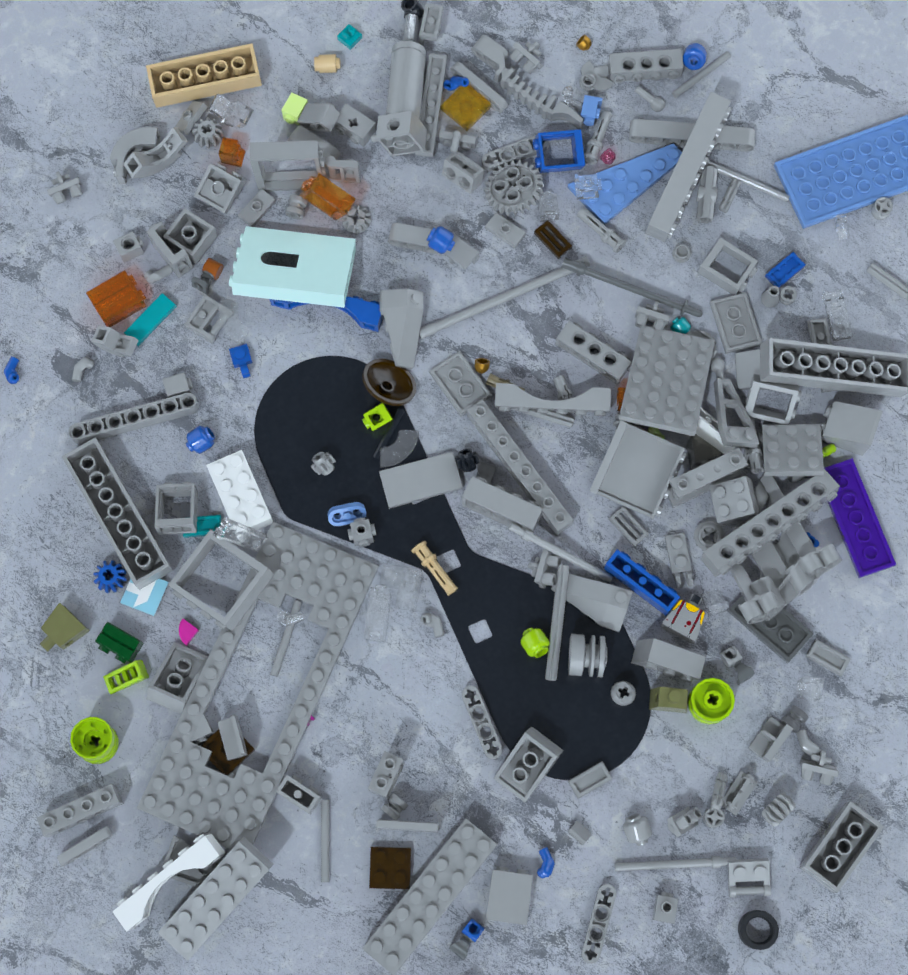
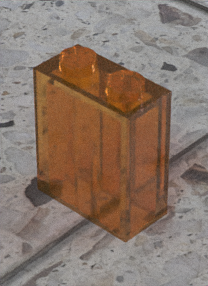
M125 270L86 292L106 327H112L147 307L144 302L146 299L141 289L137 291L135 287L137 282L132 274L128 276Z

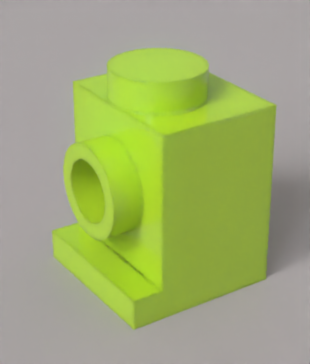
M380 403L364 413L363 416L365 418L362 421L367 429L371 428L374 431L393 418L385 404ZM379 414L380 419L377 421L374 420L373 415Z

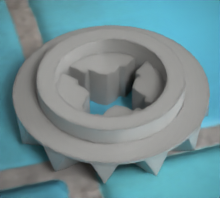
M358 204L357 206L351 205L347 210H344L342 224L347 231L361 233L370 226L371 215L366 207H361ZM358 213L359 218L361 219H358L355 225L354 219L352 217H355V215Z
M706 521L697 526L693 539L696 546L705 551L723 539L725 533L719 524ZM705 532H707L708 534H713L715 532L714 536L712 537L713 542H711L710 540L703 541L706 537Z

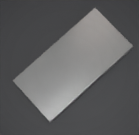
M453 452L379 471L389 509L463 489Z

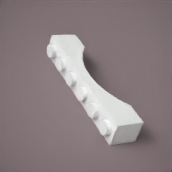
M212 834L198 836L193 841L195 844L189 848L187 846L178 853L179 857L175 861L171 859L162 866L164 870L160 873L155 872L147 878L149 881L144 886L142 884L132 891L133 895L130 898L125 897L117 903L118 907L113 913L126 932L134 929L150 916L151 907L157 893L172 876L186 869L209 867L226 854Z

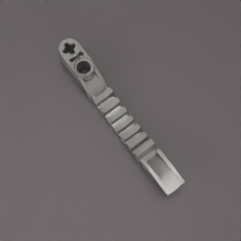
M482 35L472 46V53L496 70L495 82L499 83L501 81V87L503 89L506 88L507 93L510 95L514 94L516 100L520 99L521 104L528 105V109L535 110L534 113L537 115L541 114L545 120L546 118L551 122L564 120L578 129L582 128L583 118L561 101L556 105V96L552 95L546 104L547 95L545 93L538 100L539 92L535 90L532 96L531 87L528 86L524 90L525 82L521 81L520 84L518 83L520 77L518 75L514 76L515 69L511 67L508 70L505 67V60L509 53L503 46L487 35Z

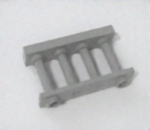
M737 448L670 480L669 482L672 487H670L671 491L667 498L672 508L709 492V486L741 477L740 469L748 466V463L741 450Z

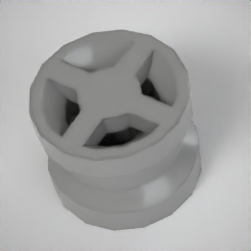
M878 198L872 206V216L878 220L886 219L892 211L893 203L889 198Z
M711 807L703 813V822L710 828L721 826L725 820V815L721 809L717 810Z

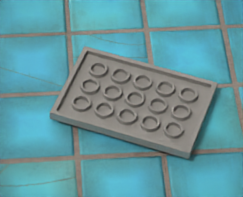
M641 325L619 420L695 436L715 340L664 329L657 330L654 327Z

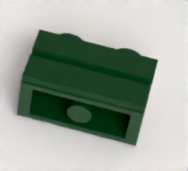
M109 622L105 624L95 640L100 645L98 647L99 650L106 654H109L111 651L116 654L115 659L124 664L126 661L132 663L144 644L141 640Z

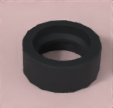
M749 911L742 916L738 923L739 937L751 949H768L775 944L778 938L779 928L777 921L766 911ZM757 917L766 920L770 927L769 937L760 943L752 941L746 932L748 922Z

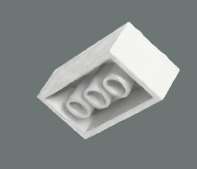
M242 450L206 465L238 538L272 524V517Z

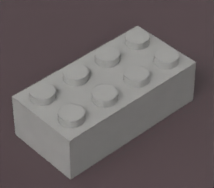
M478 476L477 478L471 477L462 495L463 507L507 527L514 523L523 529L528 528L534 533L542 515V508H540L538 503L534 501L527 502L519 494L507 493L503 487L499 485L492 486L487 483V480Z
M851 801L846 802L799 868L832 893H838L884 826Z

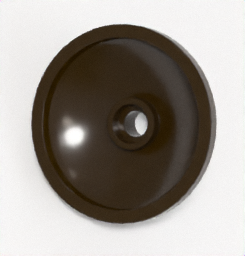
M375 359L370 361L363 370V383L368 392L378 401L387 405L402 406L409 403L415 396L416 383L414 378L406 368L395 366L394 361Z

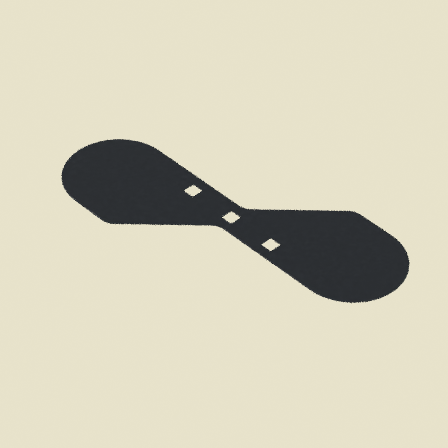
M322 356L300 362L277 377L260 401L255 418L254 437L259 458L283 513L295 522L354 543L353 540H349L347 529H351L350 524L333 526L328 521V511L334 506L353 502H360L365 506V520L369 519L370 525L374 524L376 535L373 536L374 542L364 548L417 567L428 575L497 730L511 752L523 734L530 727H533L564 750L547 773V777L571 780L602 761L608 772H610L628 759L643 739L649 723L651 710H649V681L644 667L631 663L635 648L623 623L620 632L602 627L566 601L557 680H546L548 652L539 658L530 657L521 645V638L525 630L539 628L550 640L555 592L551 590L552 585L540 588L539 584L534 582L535 577H532L530 574L474 553L467 545L444 494L431 497L415 505L409 503L389 509L379 471L428 458L404 405L392 406L385 404L392 418L398 408L403 409L405 412L380 460L377 461L372 457L391 421L374 431L371 428L367 429L362 421L365 418L363 416L364 413L382 403L368 392L363 383L362 373L367 365L366 363L342 356ZM374 414L373 419L376 421L379 420L380 415ZM319 452H324L325 454L328 452L336 461L333 463L334 470L328 475H322V473L318 475L311 467L314 464L312 458ZM365 529L358 530L359 533H363L365 531ZM423 541L427 542V547L436 556L451 550L455 551L461 566L447 572V575L458 589L449 596L430 570L422 566V561L416 553H412V549ZM481 620H486L492 637L475 643L468 626ZM571 634H583L586 644H589L592 635H595V644H598L599 636H605L607 664L602 678L597 677V668H594L593 677H589L588 668L585 667L582 676L568 675ZM627 681L634 686L636 696L631 704L621 706L613 701L611 689L616 682ZM626 689L618 690L621 698L624 696L628 697Z

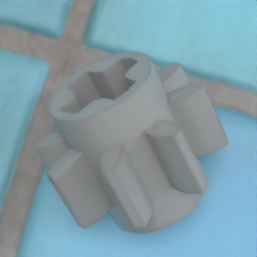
M319 452L312 458L314 464L311 467L318 475L321 473L322 475H328L334 470L333 463L336 461L328 452L326 454Z

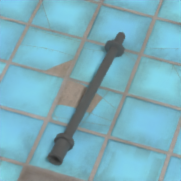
M565 257L561 268L577 273V276L585 274L678 309L681 316H683L684 312L696 317H701L703 314L701 310L688 306V300L680 303L588 268L583 261L580 263Z

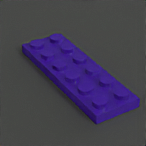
M853 458L825 467L824 469L840 486L837 492L838 496L831 502H828L858 578L896 566Z

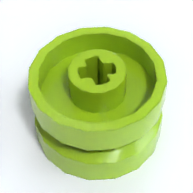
M709 678L702 680L693 687L689 693L687 704L689 712L694 719L700 723L711 725L719 723L730 715L734 708L735 698L732 689L727 683L720 679ZM712 699L713 705L712 703L709 704L707 700Z

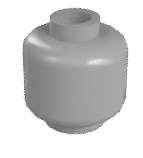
M641 814L627 817L625 819L626 822L623 824V829L628 842L636 843L637 846L646 844L648 838L652 836V830L647 817L641 816Z

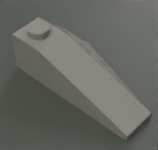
M569 574L566 601L581 610L583 614L589 616L598 625L620 632L633 592L611 584ZM555 584V585H552V588H551V590L554 591V592H555L556 584Z

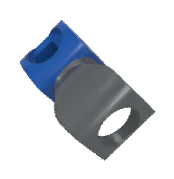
M472 918L461 932L463 937L459 942L453 943L449 949L464 960L468 953V946L471 942H476L485 928Z

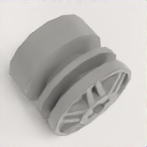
M571 634L568 675L582 676L585 667L588 668L589 677H593L594 668H597V677L602 678L607 664L605 636H599L598 644H595V635H592L589 644H586L583 634Z

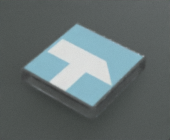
M130 578L119 604L156 618L168 591L170 581L159 578L139 590Z

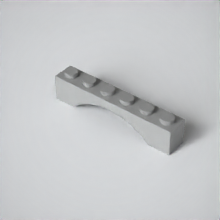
M496 383L495 408H499L501 412H510V409H518V412L521 413L537 410V413L547 414L548 410L556 411V414H567L568 411L575 412V415H587V412H593L595 416H606V413H610L611 388L592 387L575 398L551 401L531 396L516 384Z

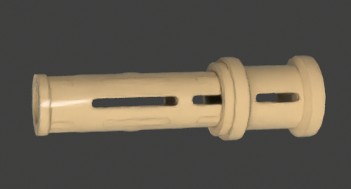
M423 541L412 549V553H416L422 561V566L430 570L449 596L458 587L455 586L437 562V556L427 547V542Z

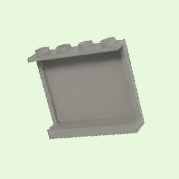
M620 421L590 492L603 496L652 519L655 516L659 517L663 506L660 505L663 498L667 499L671 491L668 488L669 481L677 477L679 473L676 470L678 463L683 464L687 455L684 452L685 448Z

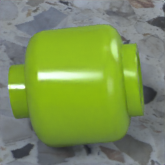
M529 628L523 632L521 645L530 657L539 658L548 652L550 642L541 629Z

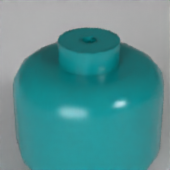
M676 317L672 320L673 324L670 327L672 331L683 334L690 331L691 325L685 317Z

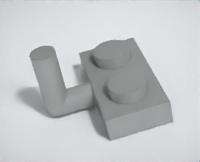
M440 130L439 140L443 145L451 147L450 152L457 153L458 146L465 150L476 148V137L461 134L458 130L454 131V133Z

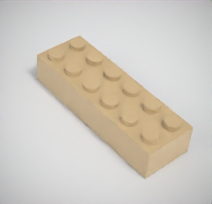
M253 43L146 65L151 94L156 108L262 86Z

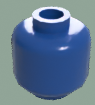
M698 43L688 45L683 53L684 65L690 70L701 69L706 62V49Z
M442 226L433 227L426 239L428 246L440 254H444L447 250L451 251L455 244V241H453L454 234Z
M198 426L187 434L186 446L191 452L195 451L201 454L214 445L215 436L209 427Z

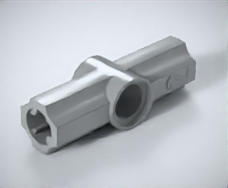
M714 166L704 167L700 177L696 202H698L696 220L700 223L707 224L713 220L714 204L717 198L716 182L718 169L714 168Z

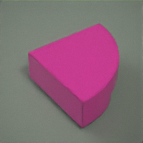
M182 619L179 625V636L182 642L188 646L199 630L185 619Z

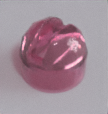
M610 148L605 150L600 156V160L609 165L616 159L615 153Z

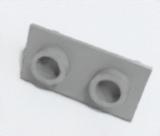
M740 771L725 794L722 806L736 816L758 782L750 774L746 775Z

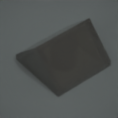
M697 434L690 436L686 444L690 471L725 455Z

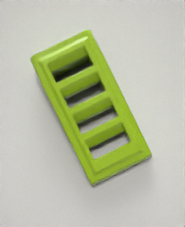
M136 660L103 676L109 693L114 694L148 679L149 675L144 662ZM128 670L131 673V676L133 678L132 680H130L129 674L127 672ZM121 673H122V676H123V678H124L125 683L122 682V679H121V677H120V674H121ZM114 676L118 684L117 687H115V684L112 679V677Z

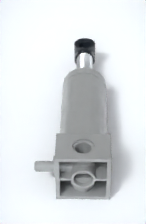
M402 0L401 2L405 19L403 41L396 43L392 47L386 115L378 116L377 134L371 136V141H379L392 157L425 151L427 128L420 121L426 50L421 44L416 43L418 20L424 14V8L418 0Z

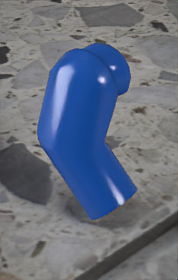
M453 76L450 80L444 81L443 87L448 91H454L460 86L467 87L469 80L464 77Z
M12 356L4 369V375L9 383L16 384L19 381V375L15 369L19 360Z
M548 847L538 851L543 863L541 868L537 870V874L542 879L552 874L555 865Z

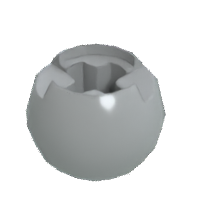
M619 681L612 686L611 697L616 704L625 706L634 701L636 691L630 682ZM626 689L628 697L624 696L621 698L618 690Z

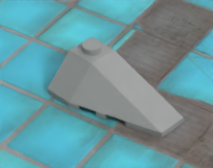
M408 288L381 290L380 312L381 315H384L386 322L384 327L390 336V348L395 366L413 369L423 315V292Z

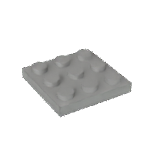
M820 424L762 425L764 476L824 475Z

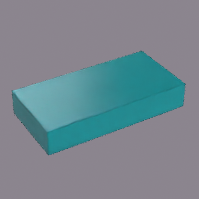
M221 515L197 516V533H184L183 537L206 536L210 529L222 535Z

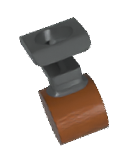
M208 258L202 269L201 280L193 277L191 280L192 287L205 294H209L211 279L217 280L224 265L212 258Z

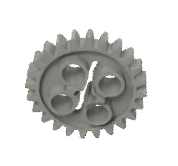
M512 160L511 165L505 162V167L503 168L498 165L499 170H492L494 176H488L489 182H485L487 187L484 189L485 197L490 207L493 206L494 211L499 210L500 214H503L505 211L507 216L511 212L516 216L517 211L520 210L524 214L525 208L531 210L529 205L536 206L535 199H541L539 194L543 193L542 187H544L543 178L539 170L535 169L533 164L529 166L528 161L522 164L521 160L517 164Z

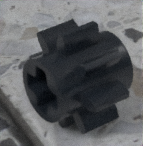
M463 449L458 452L459 457H455L458 469H462L463 472L475 470L476 464L480 463L476 451L472 452V449Z

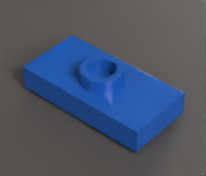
M792 252L771 269L765 277L773 286L780 288L802 270L806 264Z

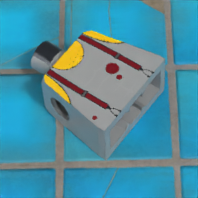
M692 594L688 602L680 599L660 627L694 644L705 615V611L698 608L702 598Z

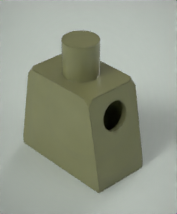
M59 603L41 627L48 636L40 645L47 652L55 644L64 650L90 630L63 604Z
M670 687L651 689L649 710L687 713L688 689Z

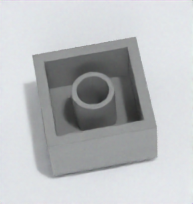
M184 208L163 236L167 246L176 252L184 249L190 260L195 264L198 263L218 237L214 226Z
M743 476L709 486L718 524L726 526L738 521L752 519L760 513L753 482L749 477Z

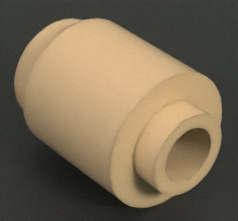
M336 54L314 57L315 72L337 73V69L341 68L340 58H337Z

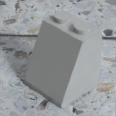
M834 401L825 410L824 417L827 418L825 423L820 425L821 440L824 443H832L835 447L863 456L872 445L883 411Z

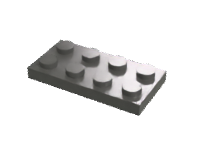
M743 595L727 611L787 664L814 634L785 608L769 621L764 620L748 624L738 607L739 604L741 605L746 602Z

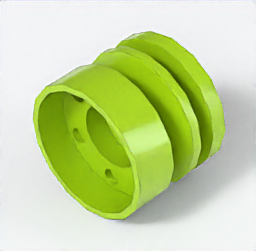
M88 717L80 720L74 726L71 732L70 743L77 755L86 762L103 764L115 756L119 746V739L115 730L106 721L98 717ZM96 739L99 740V741H98V743H99L98 746H95V740H96Z

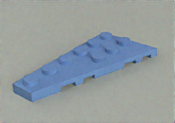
M673 143L568 184L567 188L605 225L675 168L682 152Z

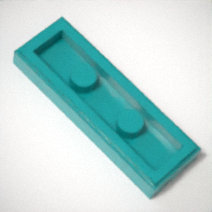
M162 293L133 322L124 334L138 339L137 346H139L177 307L176 304Z

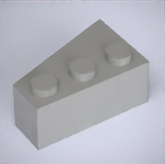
M651 638L636 642L631 663L663 672V674L668 676L681 677L680 680L685 682H692V680H699L701 678L706 657Z

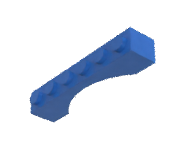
M347 296L344 308L335 307L351 316L360 328L379 332L383 318L380 312V302H368L358 296ZM269 299L272 306L288 310L309 304Z

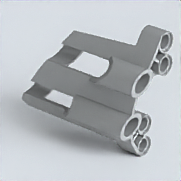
M764 474L754 490L760 513L767 501L771 506L785 496L774 476H764ZM783 512L784 515L791 516L790 513ZM751 519L744 520L741 522L738 521L734 530H736L737 528H739ZM797 521L789 531L781 533V538L777 544L766 542L757 553H751L760 569V579L752 583L742 564L738 565L736 563L732 566L730 571L746 601L741 605L739 604L738 607L748 624L764 620L769 621L793 599L808 591L822 574L838 565L842 558L833 543L822 548H815L802 524ZM752 533L756 537L761 536L759 533ZM737 543L739 547L744 545L743 543ZM726 553L722 554L723 557L730 558V555Z

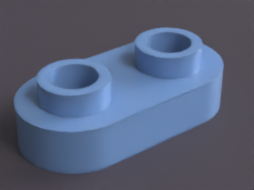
M360 502L334 506L328 511V521L333 526L347 525L354 522L353 520L366 517V508Z

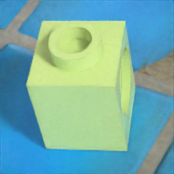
M291 92L281 110L283 119L289 124L300 125L297 121L308 100Z

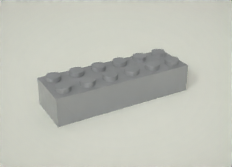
M243 837L161 928L158 934L188 961L268 872L273 863Z

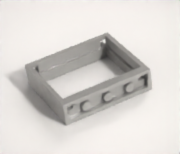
M318 140L250 142V163L259 191L261 188L264 191L324 189V182H327L328 178L323 148H319ZM315 160L317 171L265 172L263 161Z
M210 529L168 586L173 589L172 594L180 600L183 597L187 599L186 604L194 610L197 607L202 610L200 614L209 620L212 617L216 620L215 624L222 629L226 627L233 631L274 576V573ZM215 544L258 572L225 618L182 588Z

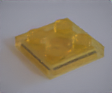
M468 85L467 87L460 86L440 106V109L463 129L468 131L491 108V103Z

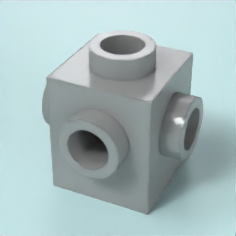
M365 518L353 520L354 522L350 523L351 529H347L349 540H353L355 546L365 547L373 543V536L376 535L374 524L370 525L369 519L365 520ZM365 529L363 533L358 532V530Z

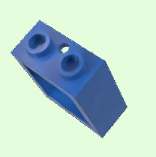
M581 129L538 133L535 139H533V149L537 153L535 167L538 168L540 173L582 170L585 167ZM571 139L574 164L545 166L542 141Z

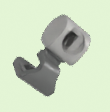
M734 645L719 654L727 668L733 667L734 671L738 673L737 685L754 676V670L741 662L743 657Z

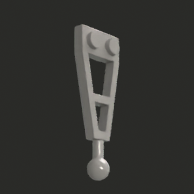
M714 358L710 362V369L716 373L717 377L714 381L718 430L723 446L756 448L760 443L755 427L731 380L725 379L723 373L724 361L721 358ZM723 388H725L730 399H724ZM725 408L736 410L743 427L727 426Z

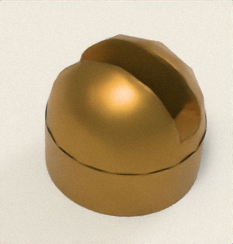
M585 34L576 43V46L582 51L589 50L592 45L590 38Z
M485 358L475 359V370L480 374L487 372L490 361Z

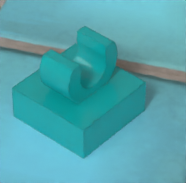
M350 24L337 35V40L350 50L362 39V34Z

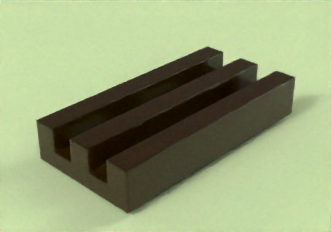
M548 220L534 231L536 237L557 259H560L562 255L572 249V245ZM546 226L565 245L564 248L545 229ZM542 233L559 249V251L542 235Z

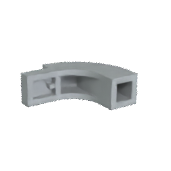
M141 127L131 130L116 142L112 149L110 160L114 166L113 175L119 184H126L128 171L123 164L132 152H145L160 144V133L157 127Z
M173 127L160 144L145 152H132L123 165L132 178H145L154 175L173 164L182 155L180 150L188 141L179 128Z

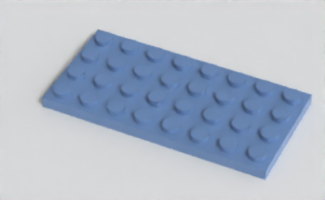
M908 115L774 163V168L786 194L789 196L791 205L803 229L871 205L878 198H890L908 191Z

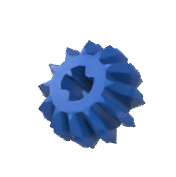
M111 560L110 564L107 561H103L104 567L98 565L97 569L100 571L93 573L95 577H98L94 580V583L99 584V590L104 589L106 593H109L112 589L116 593L117 586L120 588L124 587L121 581H127V578L123 576L127 572L125 569H122V564H116L114 560ZM110 573H112L114 577L108 580L107 575L110 576Z

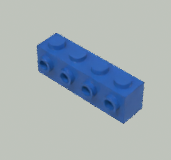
M617 549L604 566V570L665 616L680 598L673 588L665 586L660 578L648 573L644 566L639 563L636 564L623 551L620 552Z

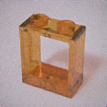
M320 173L305 180L300 187L302 192L299 196L334 220L346 215L356 199Z

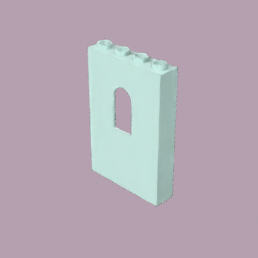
M245 227L244 234L241 233L240 235L241 247L237 248V261L233 263L234 274L230 275L229 286L232 287L233 295L345 307L356 253V239ZM266 252H278L299 255L297 267L293 268L265 264L261 261V256Z

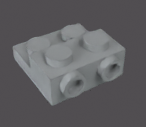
M210 163L194 196L227 214L234 199L238 198L245 181L242 180V175L234 171L232 174L227 172L226 166L217 163V165Z

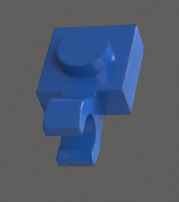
M244 344L229 349L234 368L240 367L243 378L251 377L248 364L253 362L248 345Z

